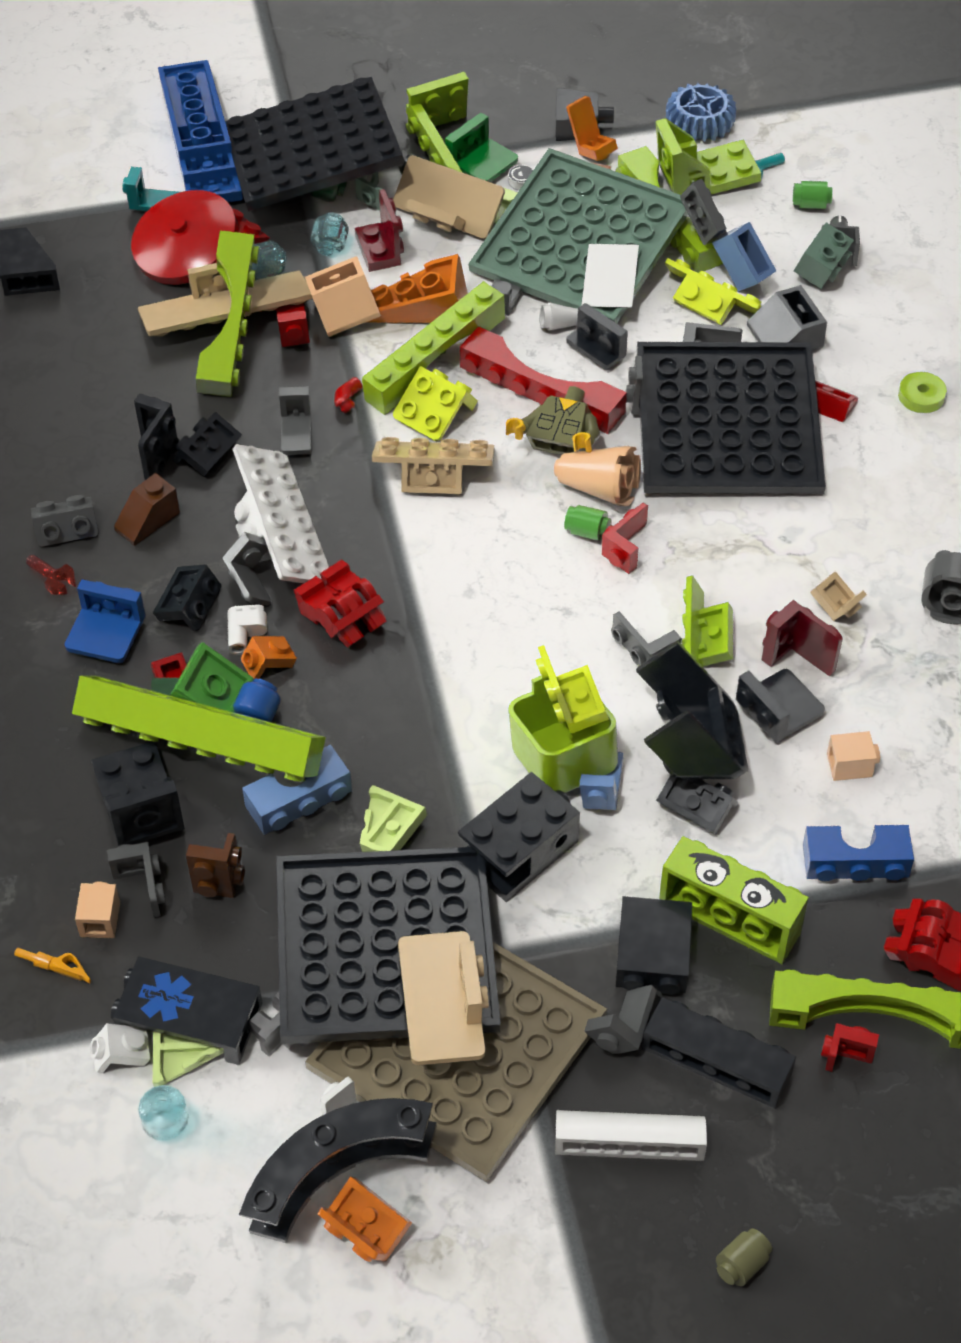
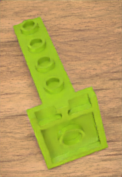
M465 72L408 88L406 92L409 96V102L406 104V113L408 115L406 129L409 134L415 133L417 135L422 151L427 152L431 162L462 172L435 127L467 117L469 78Z

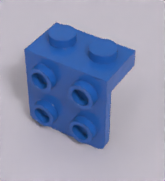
M82 579L77 587L82 609L65 641V648L71 653L121 663L126 659L146 617L141 592L130 588H119L102 582Z

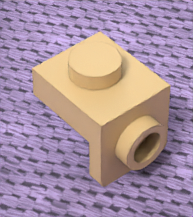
M836 571L810 591L833 621L842 615L849 618L862 608L859 602L867 595L864 590L855 595Z

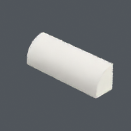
M556 1110L555 1155L704 1161L707 1146L705 1116Z

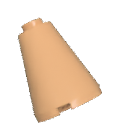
M630 446L592 450L591 453L586 451L564 453L555 462L554 474L562 484L618 506H629L635 498L630 496L632 488L638 489L641 459L640 455H634V451L637 450L636 447Z

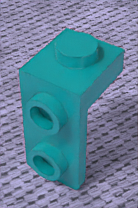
M131 166L128 177H124L122 183V190L127 195L128 206L131 210L148 211L164 198L179 193L178 191L145 188L142 167Z

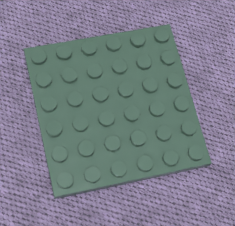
M548 148L469 262V271L494 281L499 279L521 287V291L551 303L579 308L582 305L589 244L639 245L634 299L685 221L688 213L681 201L680 194ZM628 307L593 308L615 323H618Z

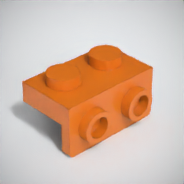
M351 1176L330 1207H321L317 1213L326 1221L323 1226L327 1231L337 1238L342 1239L345 1236L355 1244L352 1250L368 1262H371L372 1259L387 1261L412 1225L409 1219L356 1177Z

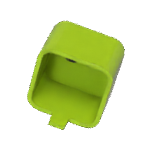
M542 676L531 679L532 692L517 697L509 704L508 708L512 748L529 773L532 771L554 791L561 790L564 793L580 787L581 774L607 775L614 771L618 764L617 725L614 715L603 703L609 720L571 734L566 721L559 723L553 708V704L558 703V700L550 701L544 685V681L549 680V677L542 679Z

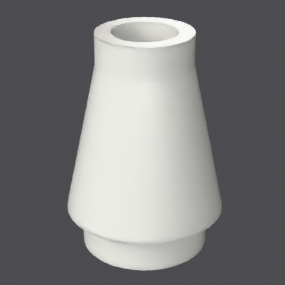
M550 302L547 305H542L539 313L541 328H547L548 331L577 326L578 308Z

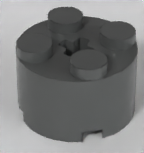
M942 550L936 553L935 558L925 568L921 602L923 607L925 608L926 606L930 611L931 617L946 624H961V553Z

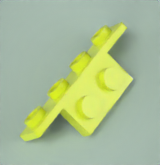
M667 258L665 261V265L671 273L684 279L673 296L674 301L720 325L723 324L734 304L752 314H755L762 307V302L758 298L747 294L745 297L737 293L738 290L734 286L726 282L721 285L715 282L714 277L704 271L697 273L691 270L689 264L680 259H677L675 262Z

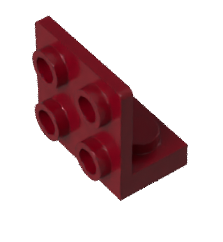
M385 189L379 190L381 223L354 228L357 243L369 272L400 266V254L404 253L403 241L399 237V233L403 232L402 220L400 216L395 215L393 198H388Z

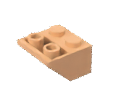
M357 256L305 277L328 337L381 316Z

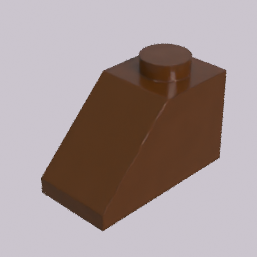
M153 474L132 490L114 525V530L132 545L136 546L180 513L176 488L158 474Z

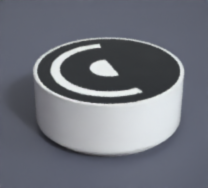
M526 165L512 167L508 172L509 185L514 189L520 190L533 169Z

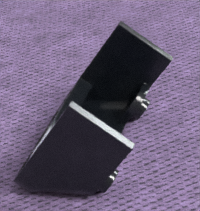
M678 640L636 668V672L657 694L658 703L656 704V709L664 720H671L644 738V743L663 761L665 769L672 777L678 776L680 779H737L748 772L736 705L726 691Z

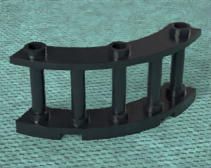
M400 1098L373 1099L335 1109L299 1129L282 1143L266 1161L246 1194L239 1216L253 1219L248 1230L250 1234L287 1243L291 1230L298 1216L311 1200L310 1197L326 1182L329 1183L340 1174L356 1167L357 1164L374 1159L396 1158L427 1162L437 1128V1122L429 1121L433 1103Z

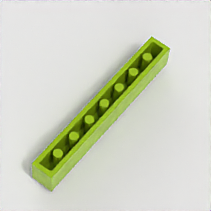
M99 676L79 677L72 714L84 717L83 722L95 726H103V723L111 724V730L115 732L130 734L131 730L140 732L139 738L158 742L159 738L168 740V746L173 748L187 749L188 746L197 748L196 753L199 755L216 757V754L226 756L225 761L228 763L245 765V762L255 764V770L271 774H274L275 770L285 772L284 778L304 782L305 777L318 776L326 737Z

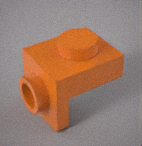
M252 636L241 656V662L248 674L254 679H260L265 668H292L297 660L284 636Z

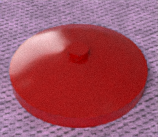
M204 190L179 192L156 203L139 220L132 236V255L140 270L148 278L156 282L171 285L189 283L187 269L217 263L216 253L220 230L239 233L238 220L230 204L213 192Z

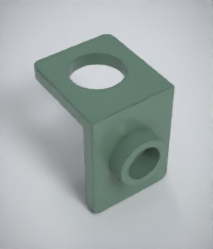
M378 172L372 173L370 182L366 180L369 175L356 178V199L380 211L379 190L382 188L377 186L379 184Z

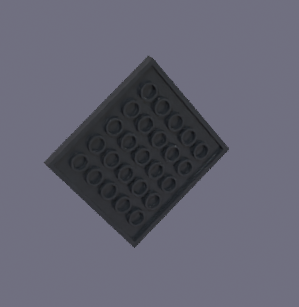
M372 76L358 78L352 83L342 86L335 85L319 93H309L303 98L293 101L286 100L267 109L260 108L244 116H233L225 121L231 141V155L248 211L405 164L403 154Z
M637 341V356H642L643 372L639 409L644 493L824 494L826 485L811 342Z
M453 847L276 856L281 1044L408 1037L398 941L404 936L460 931L469 934L470 941H474L476 955H482L484 977H479L480 986H487L489 1003L488 1008L482 1009L483 1033L500 1032L501 1023L485 858L474 848Z

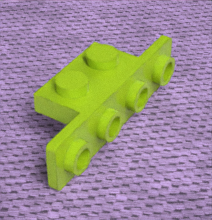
M693 575L687 576L686 589L683 590L686 613L682 615L685 628V638L682 639V645L702 667L732 660L733 608L729 602L704 608V591Z

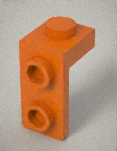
M584 96L566 107L579 155L594 159L595 161H601L608 158L610 153L618 149L616 139L600 135L590 97Z

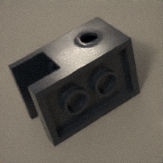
M531 771L458 831V835L469 844L467 847L474 848L485 858L487 886L505 902H508L578 842L580 812L571 805L568 796L563 791H554Z

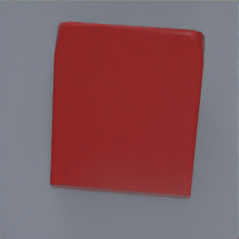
M182 652L151 662L150 666L155 678H180L186 667V662Z

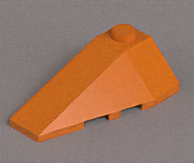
M455 254L432 260L424 264V270L411 276L407 272L400 276L401 280L391 286L387 287L382 284L372 289L371 292L381 316L365 323H431L468 294L459 255Z

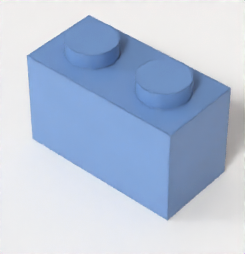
M750 222L728 231L712 242L738 291L754 286L776 272Z

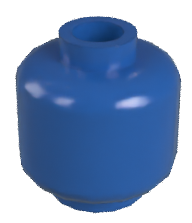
M257 678L253 682L244 683L234 702V712L272 722L281 702V698L277 693V687L268 681Z

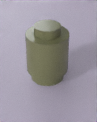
M751 1228L747 1232H741L716 1256L719 1276L730 1285L744 1286L769 1261V1254L772 1252L771 1243L765 1235L756 1229Z

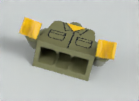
M575 386L568 388L565 398L547 397L544 404L540 405L528 416L522 419L510 418L506 421V435L515 433V439L522 440L523 434H526L533 449L560 455L579 451L591 453L592 445L599 439L600 432L596 417L591 413L588 405L582 402L585 396L584 390Z

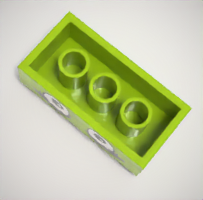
M682 836L663 865L659 899L692 902V920L783 965L801 934L809 897L803 895L795 887L785 886L771 879L762 871H754L740 864L731 856L722 855L709 849L700 841Z

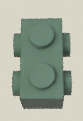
M826 222L804 252L794 272L822 289L827 280L833 282L842 269L838 264L843 267L850 258L852 252L848 249L854 240Z

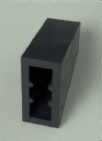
M26 227L0 230V279L4 295L60 290L56 265Z

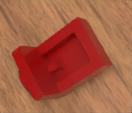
M836 1023L833 1036H825L821 1052L822 1057L828 1058L825 1070L832 1072L836 1055L872 1064L879 1034L872 1033L864 1027H849Z

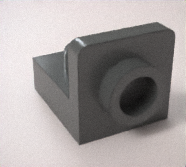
M496 279L492 287L504 294L505 315L509 316L522 295L521 287Z

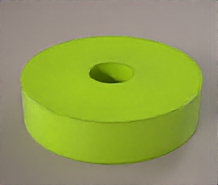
M913 372L902 379L898 397L902 405L911 411L931 413L940 409L944 404L947 388L943 380L932 373Z

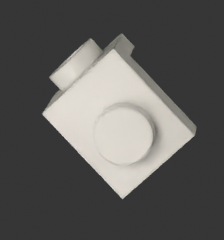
M106 1023L98 1035L92 1039L90 1045V1056L94 1059L95 1071L104 1072L111 1063L145 1066L150 1060L147 1029Z

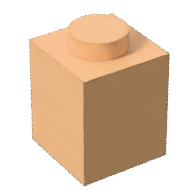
M870 731L830 735L827 758L833 781L873 777L875 764L880 762V751L878 744H873Z
M106 882L81 883L75 915V922L80 937L115 938L120 908L116 884H108Z

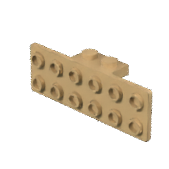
M217 263L187 269L192 295L138 307L139 315L148 336H164L171 331L180 329L191 330L197 325L206 323L217 324L224 319H228L231 297L224 279L217 270ZM294 271L255 280L254 288L249 287L248 295H252L250 312H245L244 317L262 310L273 311L280 306L289 304L299 305L306 300L313 299L302 273Z

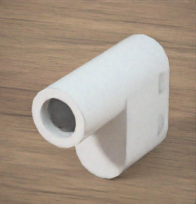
M262 604L229 608L227 612L228 650L234 655H241L247 647V637L261 636L267 632V614Z

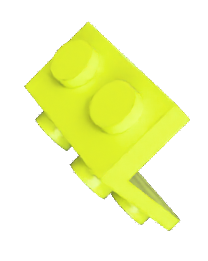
M420 366L395 408L393 417L430 439L440 441L461 405L473 411L478 400L470 394L472 389L459 381L453 384L448 381L449 377L434 368L431 372Z
M539 646L538 650L541 658L535 661L542 679L549 677V680L544 681V685L550 701L558 700V703L553 704V708L559 723L566 721L572 734L609 720L588 665L556 677L545 646Z

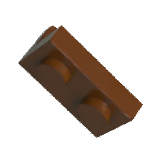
M234 833L227 834L223 849L189 844L186 859L194 893H199L205 897L222 896L234 898L237 885L242 886L245 876V866L240 864L242 847L237 846Z

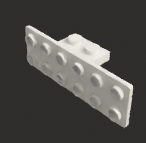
M236 444L233 452L247 488V492L236 505L234 511L241 533L247 532L265 539L280 580L305 583L315 576L321 579L320 573L329 568L287 455L280 451Z

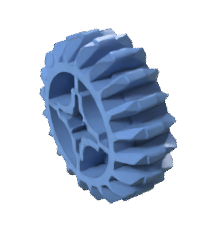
M698 82L694 86L687 84L686 88L678 87L677 92H672L671 97L668 98L666 118L693 136L694 140L702 139L705 142L706 139H711L715 141L717 136L724 137L725 133L730 132L732 126H734L736 102L733 101L732 95L727 94L726 89L719 90L718 85L712 87L708 83L700 85Z

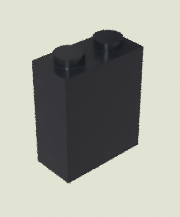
M622 896L615 987H622L630 991L652 985L657 991L664 994L686 993L689 976L692 902Z

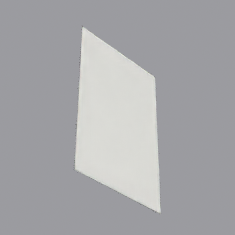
M589 244L582 305L587 303L591 307H632L639 245Z

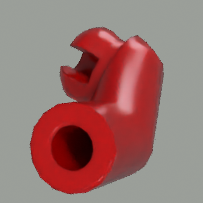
M357 377L351 378L335 392L334 404L336 407L339 406L343 413H347L355 407V402L350 397L363 388L361 381Z

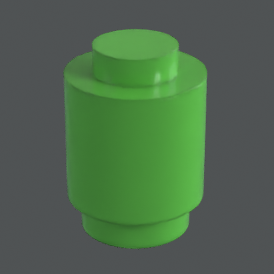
M801 181V183H794L793 205H799V208L826 209V205L832 203L833 188L828 187L827 181Z
M582 505L570 506L565 516L564 528L573 535L600 541L604 531L611 526L612 520L608 518L607 511Z

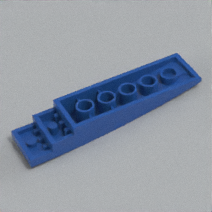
M202 60L158 67L185 191H210L221 196L227 202L243 200L231 155V141L209 61Z

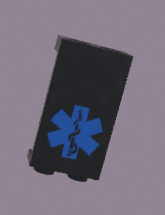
M138 956L134 968H129L125 975L124 991L121 998H117L113 1003L111 1019L117 1025H132L223 1048L225 1061L240 1065L252 1033L249 1021L257 1012H260L263 1002L260 986Z

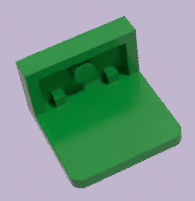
M481 112L445 138V144L462 173L488 182H492L518 162V155L489 138V117Z

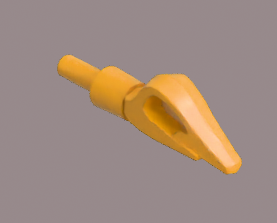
M21 948L15 950V956L33 962L35 967L52 970L63 976L91 983V979L83 969L80 961L71 953L53 957L41 951L35 954ZM69 962H73L74 964H76L77 968H70L66 964Z

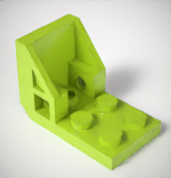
M666 118L656 121L659 166L672 192L681 195L693 182L703 179L711 194L761 181V171L744 139L697 152V144L693 136Z

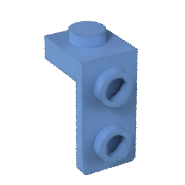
M618 752V764L611 773L607 775L581 774L580 791L583 808L617 809L624 759L622 752Z

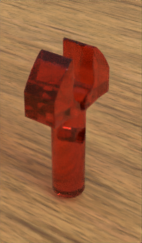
M35 555L27 557L26 564L47 578L44 584L46 590L51 594H68L66 585L59 581L66 580L76 587L73 568L68 564L55 569Z

